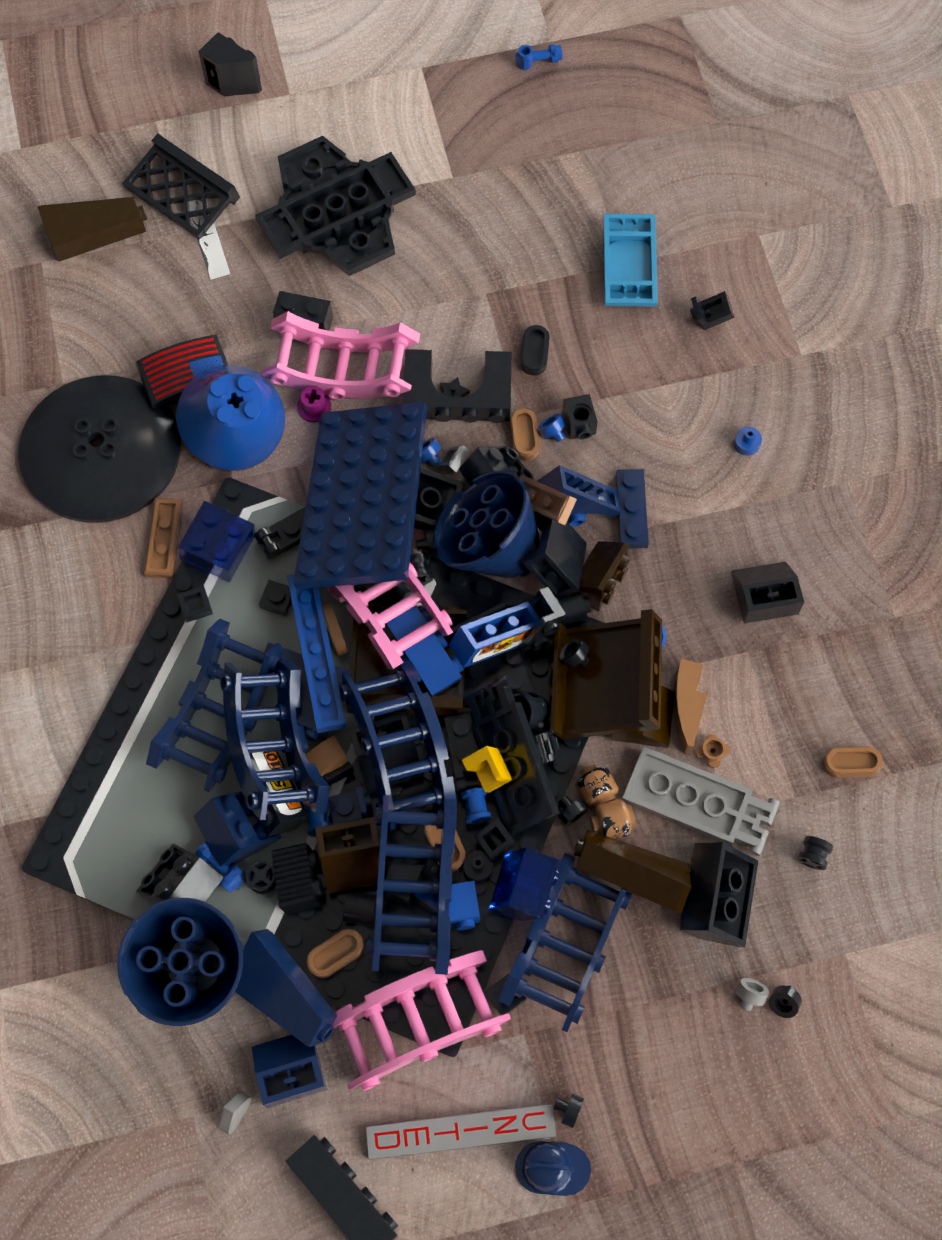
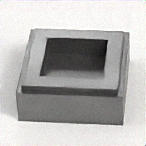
M463 445L448 448L437 465L436 470L442 475L456 473L470 451Z

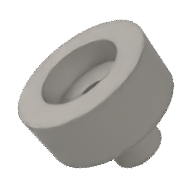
M742 978L736 993L742 999L740 1006L745 1010L751 1011L753 1005L762 1006L765 1004L769 990L757 980Z

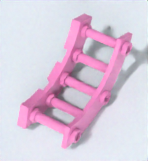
M289 311L272 319L270 329L280 333L282 336L277 363L263 369L261 375L270 379L273 384L285 385L301 391L309 386H317L323 390L324 395L334 400H344V398L397 397L399 394L411 390L412 385L401 380L399 376L404 350L419 343L420 333L399 322L391 326L373 329L372 334H359V331L355 329L335 328L334 332L318 328V323L303 319ZM292 339L306 343L310 347L305 373L287 367ZM322 348L339 351L334 380L315 376L319 352ZM393 351L389 375L375 379L379 355L382 352ZM353 352L369 353L364 380L345 381L349 356Z
M411 563L409 564L408 580L379 582L364 592L354 591V586L357 584L326 587L332 598L337 599L340 603L344 601L349 603L346 605V608L358 624L366 623L371 630L368 638L388 669H394L403 663L400 656L403 655L404 650L437 630L443 636L453 633L450 628L452 621L445 610L440 611L428 592L417 579V572ZM403 581L413 592L410 596L379 614L377 612L372 614L367 608L369 606L368 602ZM421 603L432 620L400 640H392L390 642L383 631L385 624Z
M482 950L449 960L448 975L435 974L432 966L365 995V1001L354 1007L352 1004H348L335 1012L337 1018L333 1027L334 1029L339 1028L340 1032H344L360 1073V1077L347 1084L349 1090L362 1087L363 1091L369 1090L380 1084V1078L413 1061L420 1059L421 1063L439 1056L437 1051L482 1033L486 1038L502 1031L500 1025L511 1019L508 1013L493 1018L476 977L478 973L476 968L487 962ZM460 976L461 980H465L482 1021L465 1029L461 1024L446 987L447 980ZM429 986L431 990H435L452 1034L431 1043L413 1000L415 997L414 992ZM396 1000L398 1004L401 1003L419 1047L400 1057L396 1053L381 1012H383L382 1007ZM364 1016L370 1018L387 1062L373 1070L370 1067L355 1028L358 1025L356 1021Z

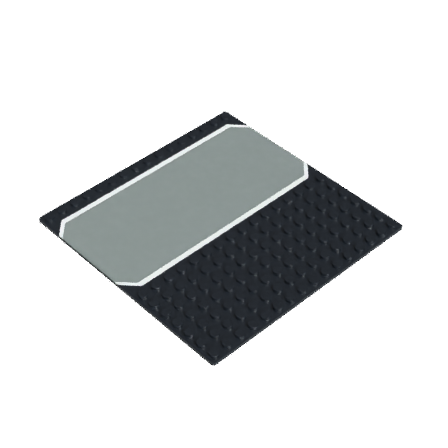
M226 478L223 481L22 866V870L26 874L132 920H136L150 906L154 905L136 891L140 887L145 875L150 873L160 861L162 853L170 848L172 844H175L196 855V850L206 842L193 816L211 798L242 791L232 762L227 767V774L221 784L216 783L207 792L204 790L207 775L172 759L167 761L164 759L157 769L146 765L150 743L169 717L175 719L180 712L182 706L178 702L189 681H196L202 667L197 664L207 630L218 619L230 622L227 634L230 635L231 639L261 652L265 651L269 642L274 645L279 643L283 648L302 654L292 603L287 616L259 607V602L268 580L288 585L287 575L295 574L299 544L273 559H268L263 552L265 548L262 544H258L254 534L259 529L268 528L305 506L233 478ZM221 512L232 516V518L227 516L229 519V521H227L226 517ZM235 518L240 521L238 526L235 525ZM279 536L272 539L273 542L281 541ZM411 548V555L423 553L421 551H417L416 549ZM430 557L431 565L429 570L433 573V580L423 585L438 609L450 606L458 607L461 610H466L468 618L501 600L506 608L509 609L525 602L530 603L534 598V595L475 572L451 568L439 558ZM367 583V584H357V585L370 588V587L376 585L377 583ZM204 585L213 614L186 623L177 594ZM326 587L319 588L321 603L331 602L348 651L346 654L336 655L328 634L333 662L335 666L348 670L350 674L353 616L346 608V605L349 603L347 601L340 603L337 599L331 597ZM375 598L373 605H375L376 607H385L377 598ZM588 616L587 620L564 625V627L572 628L602 624L604 622ZM552 634L548 638V644L539 650L534 651L532 648L523 652L520 647L465 667L463 698L482 688L487 689L488 685L498 680L497 673L525 666L533 693H538L546 699L551 713L552 702L549 696V689L552 686L553 674L550 664L551 660L554 659ZM227 649L221 651L218 660L220 668L224 669L225 663H231L242 675H258L262 666L258 662ZM216 678L210 680L204 693L207 695L206 698L224 705L220 680ZM275 685L268 686L259 708L275 707L277 704V687ZM241 690V709L246 708L251 693ZM343 700L341 702L346 728L329 731L325 740L333 735L335 736L352 765L354 773L331 785L328 797L356 791L355 786L359 785L362 787L363 794L367 793L348 730L358 727V723L354 714L348 713L346 701ZM463 704V714L471 713L470 708H466ZM202 708L200 710L196 709L190 720L191 726L227 741L225 718ZM296 708V717H298L299 708ZM382 714L371 717V721L374 722L394 715ZM406 715L410 728L417 727L418 721L416 716ZM437 716L449 759L444 760L447 777L453 776L457 804L456 832L464 847L466 856L473 851L485 852L474 835L497 818L504 825L494 792H487L485 796L487 812L491 813L492 819L478 824H466L465 817L467 816L465 800L461 799V795L458 796L444 722V717L448 716ZM276 718L258 720L254 730L251 733L247 732L245 740L281 739L279 721ZM548 723L541 731L550 730ZM550 730L551 735L557 737L560 750L556 751L558 758L544 763L543 767L559 810L560 805L558 802L566 794L589 737L561 739ZM187 736L185 738L180 737L175 744V748L210 764L215 761L221 752ZM318 738L316 741L306 739L309 749L305 754L322 743L323 740ZM420 738L414 739L419 760H425L428 754L424 740ZM278 751L285 767L289 768L285 753ZM426 771L423 772L421 777L390 786L392 800L396 801L431 791V788L434 787L432 773ZM474 772L463 774L465 780L475 778ZM377 790L369 793L373 810L367 811L368 818H376V803L379 802ZM433 802L405 810L404 812L437 813L438 810L443 811L439 804L436 805ZM329 807V809H327L329 821L333 824L331 811ZM556 815L516 834H510L515 840L516 845L505 855L493 861V867L501 866L505 869L506 880L502 884H493L489 878L484 882H475L480 923H474L475 927L467 930H457V926L450 927L449 960L480 950L483 951L487 962L476 968L478 971L476 977L483 992L538 860L536 859L540 857ZM308 817L296 830L280 833L282 837L280 840L235 864L245 873L249 865L255 861H267L273 866V856L271 853L273 850L301 843H307L313 850H316L320 860L317 837H310L307 833L309 828ZM396 823V829L390 830L389 827L387 828L386 844L400 845L404 834L429 844L425 836L424 825ZM377 825V831L380 842L381 826ZM385 856L386 875L394 859L393 856ZM430 859L422 881L432 882L433 879H438L439 866L437 862H434V859ZM321 860L320 867L316 868L317 878L321 879L324 888V896H320V907L286 914L279 908L276 887L268 894H257L249 887L246 877L238 890L234 889L231 893L219 883L206 900V903L219 909L232 922L241 940L242 949L251 932L269 929L327 1003L338 1009L348 1004H352L354 1007L365 1001V995L432 966L435 970V961H429L428 957L380 955L379 970L372 971L373 958L367 957L368 938H374L375 919L373 927L343 922V909L347 891L333 894L327 893ZM463 866L459 870L451 872L452 884L471 881L465 876ZM377 885L348 891L376 895ZM415 897L410 908L383 898L382 913L431 916L429 911L416 903ZM381 926V942L430 945V942H436V932H430V928ZM345 929L355 930L361 935L364 949L356 960L327 978H318L310 972L307 966V957L312 949ZM460 976L453 977L447 980L446 987L461 1024L465 1029L470 1026L476 1007L465 980H461ZM429 986L414 992L415 997L413 1000L430 1043L452 1034L435 990H431ZM396 1000L383 1006L381 1015L387 1030L416 1042L402 1004H398ZM365 1016L361 1018L371 1023L370 1018ZM463 1041L440 1049L437 1052L449 1057H456Z

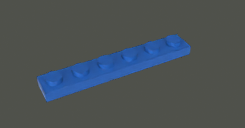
M295 574L287 575L316 731L321 733L346 728L319 588L297 590L293 583Z

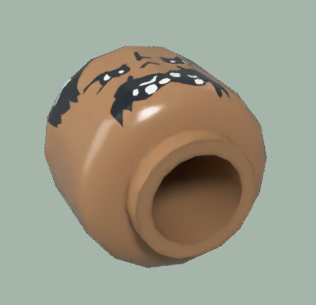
M593 764L580 771L581 777L578 778L575 786L587 807L595 808L598 804L616 800L615 796L619 789L608 768H597Z
M621 799L598 804L595 807V816H590L593 832L613 839L629 836L632 828L636 827L631 805H626Z

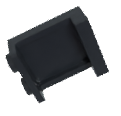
M541 514L536 515L537 528L542 532L539 548L526 554L523 564L545 588L549 587L556 598L579 590L587 543L568 521L563 525Z

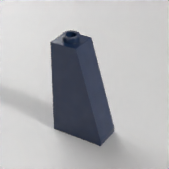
M269 929L251 932L243 948V970L235 992L306 1046L311 1047L319 1043H325L334 1031L333 1024L337 1014Z

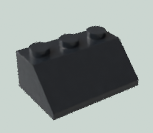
M723 842L694 843L690 867L691 888L684 904L680 931L698 939L736 947H745L758 860Z

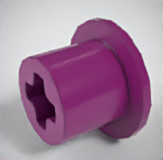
M309 386L301 393L297 403V411L305 421L320 422L321 413L331 412V401L327 395H324L321 388Z

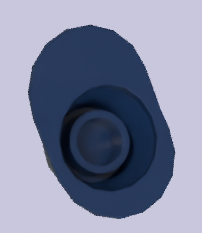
M546 1141L530 1143L521 1150L515 1164L516 1176L521 1185L528 1191L537 1194L575 1195L584 1189L591 1175L590 1161L585 1152L579 1147L568 1143Z

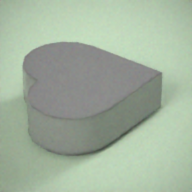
M240 1092L224 1106L219 1123L220 1130L229 1135L236 1130L243 1115L250 1106L251 1097Z

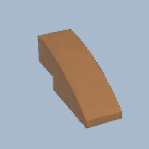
M681 658L674 685V715L684 754L690 755L694 747L707 693L696 691L703 664Z

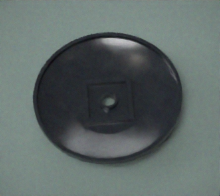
M113 375L91 376L61 386L37 405L27 419L21 433L18 448L19 466L24 481L31 493L50 511L64 518L79 522H109L128 517L142 510L165 490L178 467L181 453V437L171 408L169 406L152 408L142 383ZM97 437L104 439L103 444L98 447L90 445L91 441Z

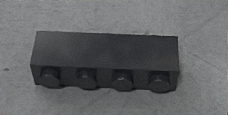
M313 1135L285 1161L349 1240H395L398 1237V1234L394 1231L398 1224L387 1211L382 1215L374 1206L378 1200L366 1186L360 1190L353 1181L357 1177L356 1173L346 1161L341 1165L332 1156L336 1149L325 1136L319 1140L317 1136Z

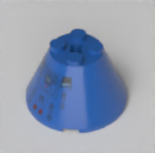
M221 365L199 373L184 388L177 406V427L186 448L195 457L220 470H245L260 464L276 449L285 428L284 406L275 387L261 374L242 366Z

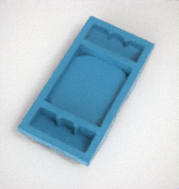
M604 214L605 306L657 307L655 214Z

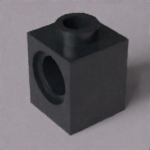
M590 394L563 399L562 413L570 440L576 438L583 440L595 435L598 421ZM577 417H583V418H585L586 420H585V421H578V420H576L575 418H577Z

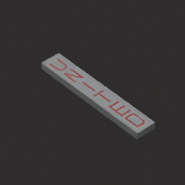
M549 1104L366 1127L369 1160L554 1138L556 1137L553 1106Z

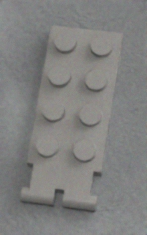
M645 746L642 748L622 798L625 803L732 846L734 841L750 847L749 853L755 856L761 855L769 833L766 829L759 827V824L771 826L780 804L774 798H769L768 802L751 796L753 790Z

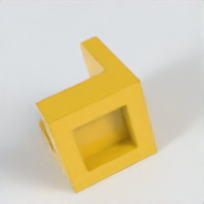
M485 746L462 760L467 771L477 773L485 792L490 793L512 780L498 748Z

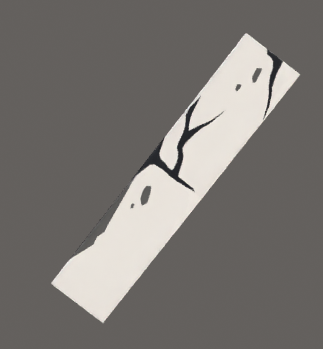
M202 199L189 201L190 211L203 209ZM204 215L191 217L194 228L198 229L204 222ZM213 223L201 239L198 238L211 280L230 274L216 227Z

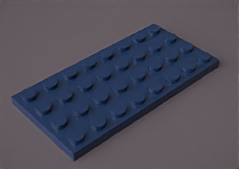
M425 401L321 413L293 581L297 590L408 580L427 416Z

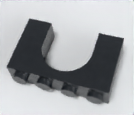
M405 349L404 381L412 386L410 391L403 393V404L425 401L427 406L426 419H435L440 422L463 420L469 423L476 421L502 423L510 421L512 352L485 351V375L481 387L469 396L454 398L442 394L432 382V350Z

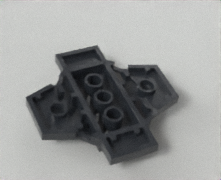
M321 136L278 156L284 194L280 196L278 205L256 214L255 218L279 259L298 250H301L303 254L307 252L318 253L325 256L348 276H351L395 255L389 219L392 212H394L393 206L415 196L416 189L392 152L370 162L359 159V162H351L346 158V153L324 136Z

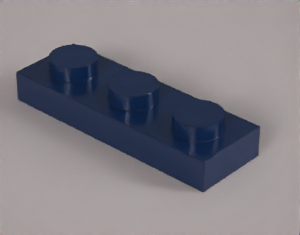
M644 469L617 470L616 485L621 513L618 514L620 542L629 544V549L648 548Z

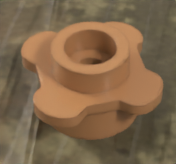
M709 734L706 736L703 745L696 748L695 753L698 758L705 759L711 768H717L720 766L721 759L729 755L730 747L724 744L716 735ZM714 749L715 753H711L710 750Z

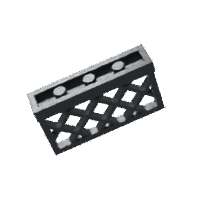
M157 133L151 140L153 147L122 184L188 232L201 239L230 203L234 205L240 196L233 184ZM156 155L163 159V167L150 169V162ZM178 170L182 172V180L169 182L168 172ZM164 173L165 183L152 185L151 175ZM147 176V186L135 187L133 185L138 177ZM197 183L201 185V193L188 195L187 185ZM183 186L184 196L171 198L170 188ZM165 189L166 199L157 201L153 199L152 191ZM218 197L221 199L216 207L207 208L206 198ZM202 199L203 209L190 211L189 201ZM184 202L185 212L174 214L171 204ZM204 215V222L198 229L191 226V217Z

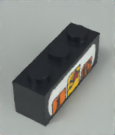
M278 751L249 753L255 771L286 768ZM290 780L263 782L269 793L297 790L294 783ZM303 802L267 805L266 820L258 818V821L268 837L296 830L309 814Z

